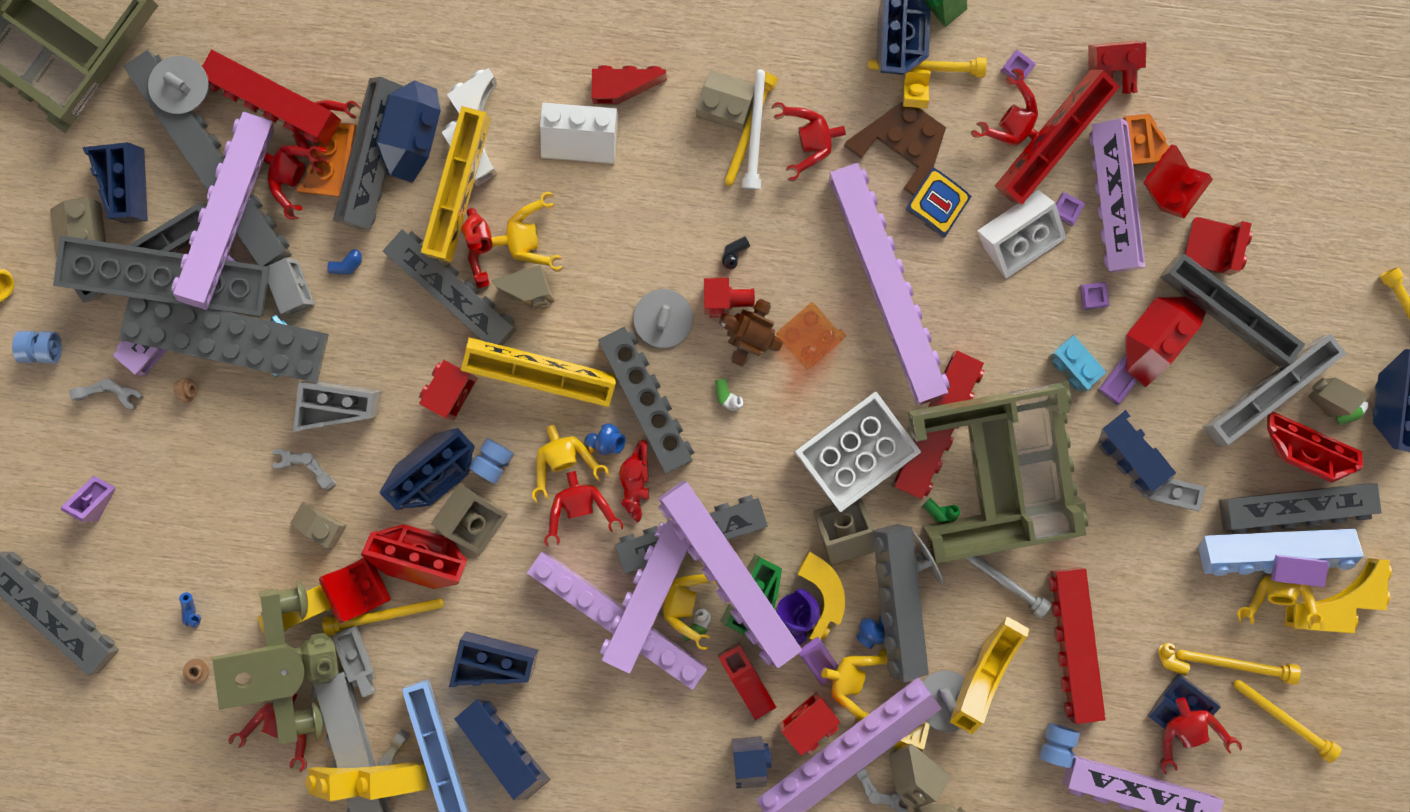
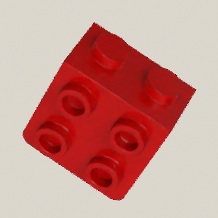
M1196 217L1191 223L1184 254L1208 271L1228 276L1241 272L1247 262V255H1245L1246 247L1250 244L1253 232L1250 231L1252 223L1241 221L1235 225Z
M364 557L344 568L319 578L322 590L339 623H344L391 601L377 568Z

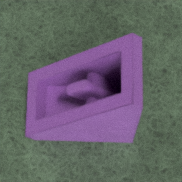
M93 476L61 506V511L82 522L98 521L111 499L115 487Z

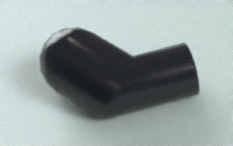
M746 236L725 246L722 256V264L725 268L731 270L736 268L739 252L750 247Z

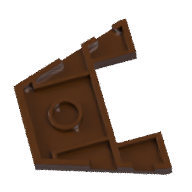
M902 101L847 140L844 147L862 159L876 139L881 141L918 168L903 188L914 196L935 165L946 127L920 108L903 107Z

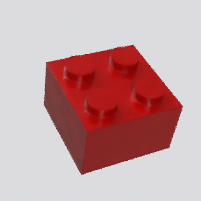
M443 360L442 363H437L433 369L432 376L434 378L430 385L426 384L420 392L419 398H421L419 404L445 419L454 421L478 377L461 371L460 367Z
M816 691L778 724L782 734L802 756L805 752L807 754L813 752L819 746L818 741L824 736L827 738L832 736L839 729L837 725L841 722Z

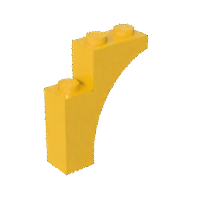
M1368 558L1361 573L1348 587L1331 597L1315 601L1318 613L1324 617V630H1321L1320 623H1314L1311 626L1312 629H1309L1307 621L1308 612L1304 602H1296L1294 605L1285 606L1284 626L1296 629L1355 633V628L1359 622L1358 614L1356 613L1357 608L1387 611V605L1390 602L1388 582L1392 574L1391 566L1389 565L1390 560Z
M1006 617L985 639L976 665L965 675L950 723L971 735L984 724L995 691L1012 658L1027 638L1028 628Z
M416 761L356 768L313 767L308 768L305 784L308 794L327 801L357 796L373 800L427 790V774L425 764Z

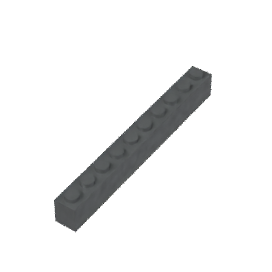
M146 50L123 67L206 189L209 190L211 185L215 186L217 180L215 173L218 164H223L226 157L220 150L222 144L214 134H209L206 129L209 126L200 114L196 115L194 110L184 114H171L163 111L153 102L148 90L149 77L155 66L164 59L159 54L155 56L149 50ZM253 194L249 197L236 233L257 264L269 266L279 260L290 257L292 254L288 247L291 245L283 234L278 235L274 229L277 226L275 221L269 214L265 215L261 210L262 202Z

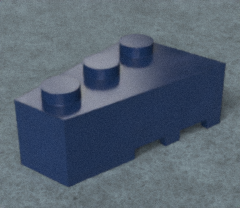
M129 142L82 147L85 155L89 157L92 166L90 168L91 173L97 179L100 188L98 192L108 219L125 224L148 221L144 148Z
M1125 410L1102 429L1098 440L1100 443L1099 448L1106 456L1109 457L1111 455L1117 461L1116 466L1124 475H1130L1135 481L1133 482L1134 486L1140 493H1146L1151 497L1171 481L1176 472L1156 447L1153 449L1143 437L1146 434L1142 429L1137 431L1127 420L1130 414Z
M466 631L459 641L449 687L471 684L478 686L486 683L508 684L529 682L534 672L539 650Z
M762 736L732 739L736 789L766 787L767 768H772L768 743H763Z

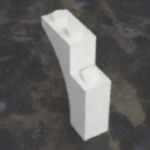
M489 68L485 71L479 70L471 76L472 79L464 84L458 83L451 88V92L447 95L458 113H460L461 106L483 111L488 96L497 84ZM457 120L450 122L445 127V130L442 131L449 145H451ZM484 148L474 181L476 187L497 175Z

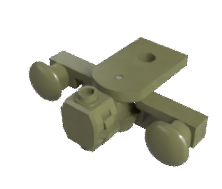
M296 581V588L278 591V588L259 591L265 640L264 648L212 656L219 710L272 700L279 745L298 741L297 735L312 732L315 734L316 741L320 739L323 732V719L320 709L315 703H311V709L294 712L292 696L298 691L304 678L314 682L316 685L330 683L338 675L335 645L333 639L325 633L311 635L308 640H305L297 648L285 644L282 614L299 611L302 620L308 612L307 592L302 583ZM243 672L251 676L250 680L245 684H239L235 681L236 676Z

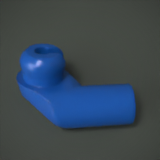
M353 249L349 251L342 262L329 261L328 273L353 274L362 263L361 252Z
M188 592L182 593L179 597L182 622L187 627L195 628L200 624L201 617L196 614L192 595Z

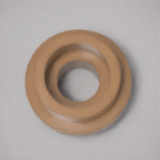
M182 378L178 380L174 385V396L177 400H181L184 403L191 402L197 393L196 385L192 379Z
M192 659L183 668V676L191 684H200L209 675V667L202 659ZM193 667L199 671L197 676L192 674Z

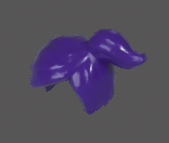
M798 589L794 593L782 598L776 608L777 614L796 642L802 645L807 639V632L812 630L819 621L820 610L816 599L806 590Z

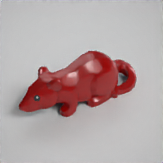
M647 440L638 441L633 454L622 463L619 470V478L625 497L621 501V505L625 507L628 514L637 523L642 518L641 498L643 497L644 500L649 499V488H644V482L649 481Z

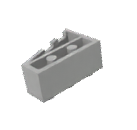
M306 380L301 381L298 384L293 432L370 419L377 416L381 391L320 381L318 383Z

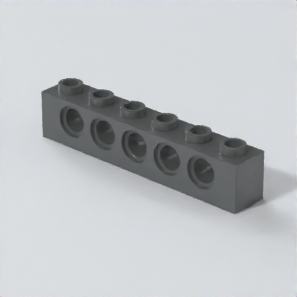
M624 326L598 339L665 473L667 474L693 461L691 455L695 453L688 440L683 442L679 434L683 432V429L678 419H671L668 411L672 410L666 396L660 397L657 389L661 386L655 374L650 376L646 369L650 364L643 352L638 354L634 346L638 344V341L633 331L627 332ZM623 349L632 351V358L627 362L619 360V353ZM634 371L643 373V380L639 384H633L630 381V375ZM652 393L655 396V401L651 406H644L641 403L643 394ZM663 415L666 418L665 426L655 428L652 425L653 417ZM667 437H674L677 440V447L672 451L666 450L663 446V441Z

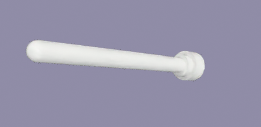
M757 70L755 73L748 171L745 173V178H742L741 188L750 190H761L762 179H759L760 174H757L765 82V72L763 70Z

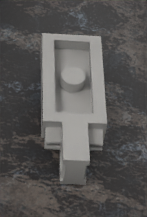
M1132 479L1130 488L1136 489L1133 484L1135 481ZM1172 479L1151 497L1146 493L1142 497L1200 512L1206 487Z
M354 626L336 633V635L332 636L348 682H351L353 687H359L362 697L374 694L375 689L372 680L376 679L374 669L358 627Z

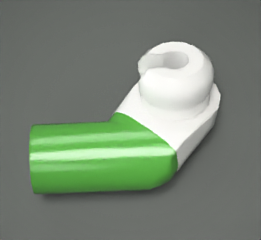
M727 379L715 380L718 403L730 411L739 410L743 406V399L728 391Z
M1364 401L1352 415L1336 416L1339 426L1360 419L1368 409V402Z
M705 609L697 610L693 625L690 628L699 634H705L711 621L710 613ZM682 635L685 642L691 640L688 637Z

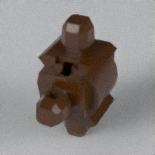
M759 299L753 307L755 309L754 312L743 309L741 314L737 313L735 316L729 314L721 315L719 324L728 330L727 336L731 337L728 343L737 347L731 358L732 363L743 367L749 359V353L760 356L761 351L766 352L768 349L779 351L783 342L775 336V330L772 329L774 322L765 318L771 308L770 302Z

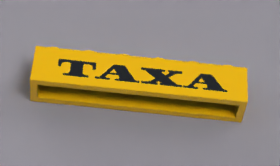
M461 106L421 253L428 257L452 263L491 123V118L486 112Z
M468 338L461 371L606 407L610 405L615 388V374L473 338Z

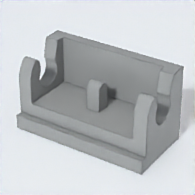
M284 258L268 266L270 267L268 284L280 314L289 312L293 314L315 305L298 259Z

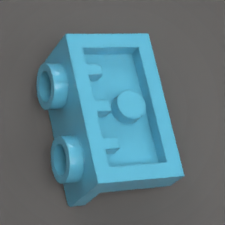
M1074 335L1050 354L1054 367L1060 372H1065L1070 378L1068 379L1069 384L1077 391H1088L1097 380L1107 373Z

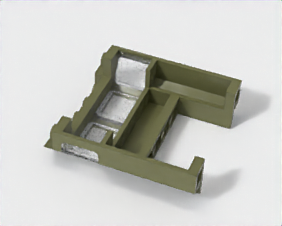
M0 0V82L11 89L13 86L19 88L18 94L29 102L33 100L39 102L38 108L48 116L46 120L66 133L159 5L153 0H133L105 39H103L48 0Z
M1069 381L908 411L910 426L907 428V431L916 441L927 440L926 433L968 426L981 515L960 518L952 522L923 525L924 532L929 538V548L932 549L930 553L936 564L1086 535L1085 527H1088L1086 504L1077 496V487L1075 482L1072 481L1071 472H1074V464L1068 453L1071 441L1069 434L1065 431V424L1068 422L1067 413H1070L1069 406H1072Z

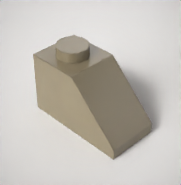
M1336 377L1322 378L1317 381L1312 387L1314 391L1308 396L1328 417L1352 415L1369 397L1364 392Z
M306 502L301 503L290 523L305 537L325 548L335 547L347 526Z

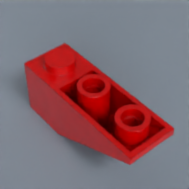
M608 65L598 66V69H592L593 104L618 105L666 81V69H662L659 66H649L647 69H637L635 66H623L622 69H613V67Z
M740 642L718 654L721 664L755 720L777 708Z

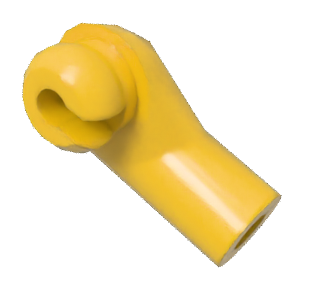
M1162 644L1159 647L1158 655L1163 667L1186 676L1189 672L1190 664L1176 659L1174 651L1176 648L1173 644Z

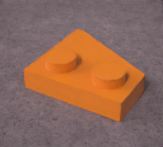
M1150 113L1125 116L1123 120L1128 122L1133 166L1157 164L1161 156L1169 148L1166 143L1167 138L1157 128L1156 122Z

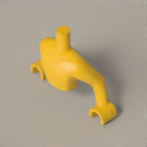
M544 192L539 200L518 210L507 222L506 235L492 237L493 247L508 245L510 254L515 260L548 265L555 272L562 271V266H553L555 260L562 259L559 255L547 257L528 253L539 249L537 229L535 223L522 222L537 210L554 208V203H544L546 198L553 197L554 195L551 192Z
M555 425L546 427L550 442L538 448L536 456L537 488L532 492V498L537 504V496L540 493H544L545 498L549 499V495L546 492V462L552 472L568 469L577 464L576 451L591 467L597 481H599L598 473L601 471H605L609 478L610 473L607 467L599 465L580 440L574 436L560 438Z
M704 574L676 578L673 580L663 601V618L676 631L695 641L699 649H708V647L699 644V639L710 637L707 634L697 633L678 618H691L697 592L691 591L685 586L712 582H709Z
M1266 575L1262 578L1250 605L1242 607L1237 611L1239 623H1242L1243 618L1249 617L1250 624H1254V615L1262 605L1267 593L1268 601L1277 605H1294L1298 596L1302 593L1308 612L1307 621L1309 629H1312L1311 626L1314 623H1320L1321 630L1325 629L1324 617L1318 613L1310 585L1276 582L1271 579V575Z
M882 649L878 656L844 657L836 671L824 668L821 672L823 678L833 680L831 696L856 717L857 723L870 714L861 710L846 697L848 695H858L864 685L865 672L857 666L880 664L887 666L886 649Z

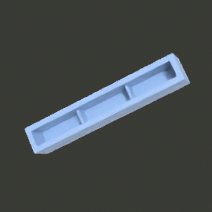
M1356 529L1204 536L1198 545L1204 574L1214 573L1216 576L1239 572L1242 575L1250 574L1254 571L1272 573L1275 554L1326 560L1329 562L1328 569L1340 568L1341 570L1354 568L1363 558Z
M426 679L405 686L402 692L439 812H470L430 680Z

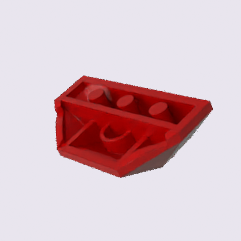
M1156 297L1125 335L1126 372L1141 385L1147 387L1172 364L1201 327L1206 312L1187 297Z
M1272 411L1267 415V430L1275 454L1284 462L1331 483L1356 473L1363 468L1362 451Z
M406 524L390 527L379 532H371L361 552L362 557L385 575L431 589L458 585L467 564L466 558L462 555L454 541L443 535Z

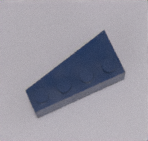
M475 700L454 720L513 800L529 799L551 779L527 752L524 745L513 735L509 725L498 717L495 706L489 700Z

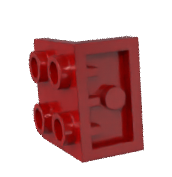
M1171 144L1153 170L1147 175L1143 184L1160 211L1184 219L1213 179L1208 173L1190 168L1177 145Z

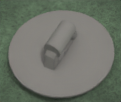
M186 56L168 57L159 62L152 70L148 81L149 94L153 102L165 112L171 114L188 113L196 109L204 101L208 92V77L204 68L194 59Z
M658 289L646 294L638 302L634 312V326L638 335L647 344L657 348H669L681 343L689 334L693 323L692 310L686 299L679 293L668 289Z
M913 531L914 543L919 551L915 555L917 571L921 572L923 569L929 568L935 579L943 585L944 581L936 562L925 544Z
M939 671L931 674L922 682L942 708L926 721L931 727L939 731L953 732L961 729L950 723L965 678L956 672Z

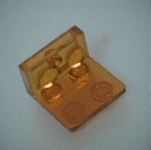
M813 302L808 304L776 332V336L782 340L783 344L807 371L847 337L841 328L839 330L835 328Z

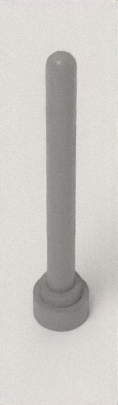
M979 556L965 558L1027 603L1029 609L1032 610L1031 613L1039 619L1043 618L1052 605L1050 601L1044 597H1034Z

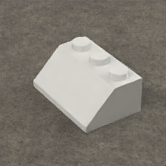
M542 103L540 123L541 158L614 164L618 127L617 108Z
M1040 190L1031 194L1023 205L1016 204L977 230L984 249L1006 279L1067 238L1056 203Z

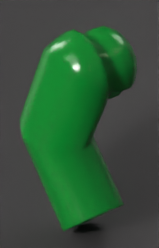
M931 498L922 505L937 522H952L960 515V508L957 505L939 507Z

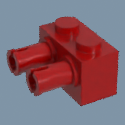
M1136 40L1088 45V70H1104L1112 79L1113 73L1116 70L1122 71V94L1138 93V70L1146 68V42Z
M704 278V315H709L711 319H720L721 315L729 314V310H732V308L754 307V288L732 289V287H729V278Z

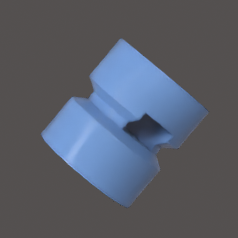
M18 331L12 342L13 356L18 363H35L37 361L39 363H57L62 352L61 338L57 332L39 331L36 333L35 331Z
M486 438L480 448L481 456H475L469 469L486 480L497 484L504 473L502 467L508 466L515 454L495 441Z
M1048 723L1044 735L1047 743L1042 744L1039 758L1058 766L1071 768L1075 756L1072 748L1077 747L1080 732Z

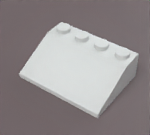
M877 392L872 393L794 451L802 465L839 512H842L921 453L920 449Z

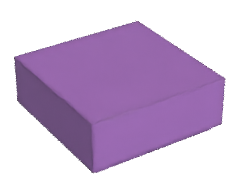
M1016 49L1001 69V72L1016 80L1017 77L1011 70L1021 69L1025 79L1036 63Z
M1065 192L1061 193L1056 203L1061 221L1071 226L1075 224L1085 205L1084 202Z
M1106 282L1080 285L1083 310L1110 306Z

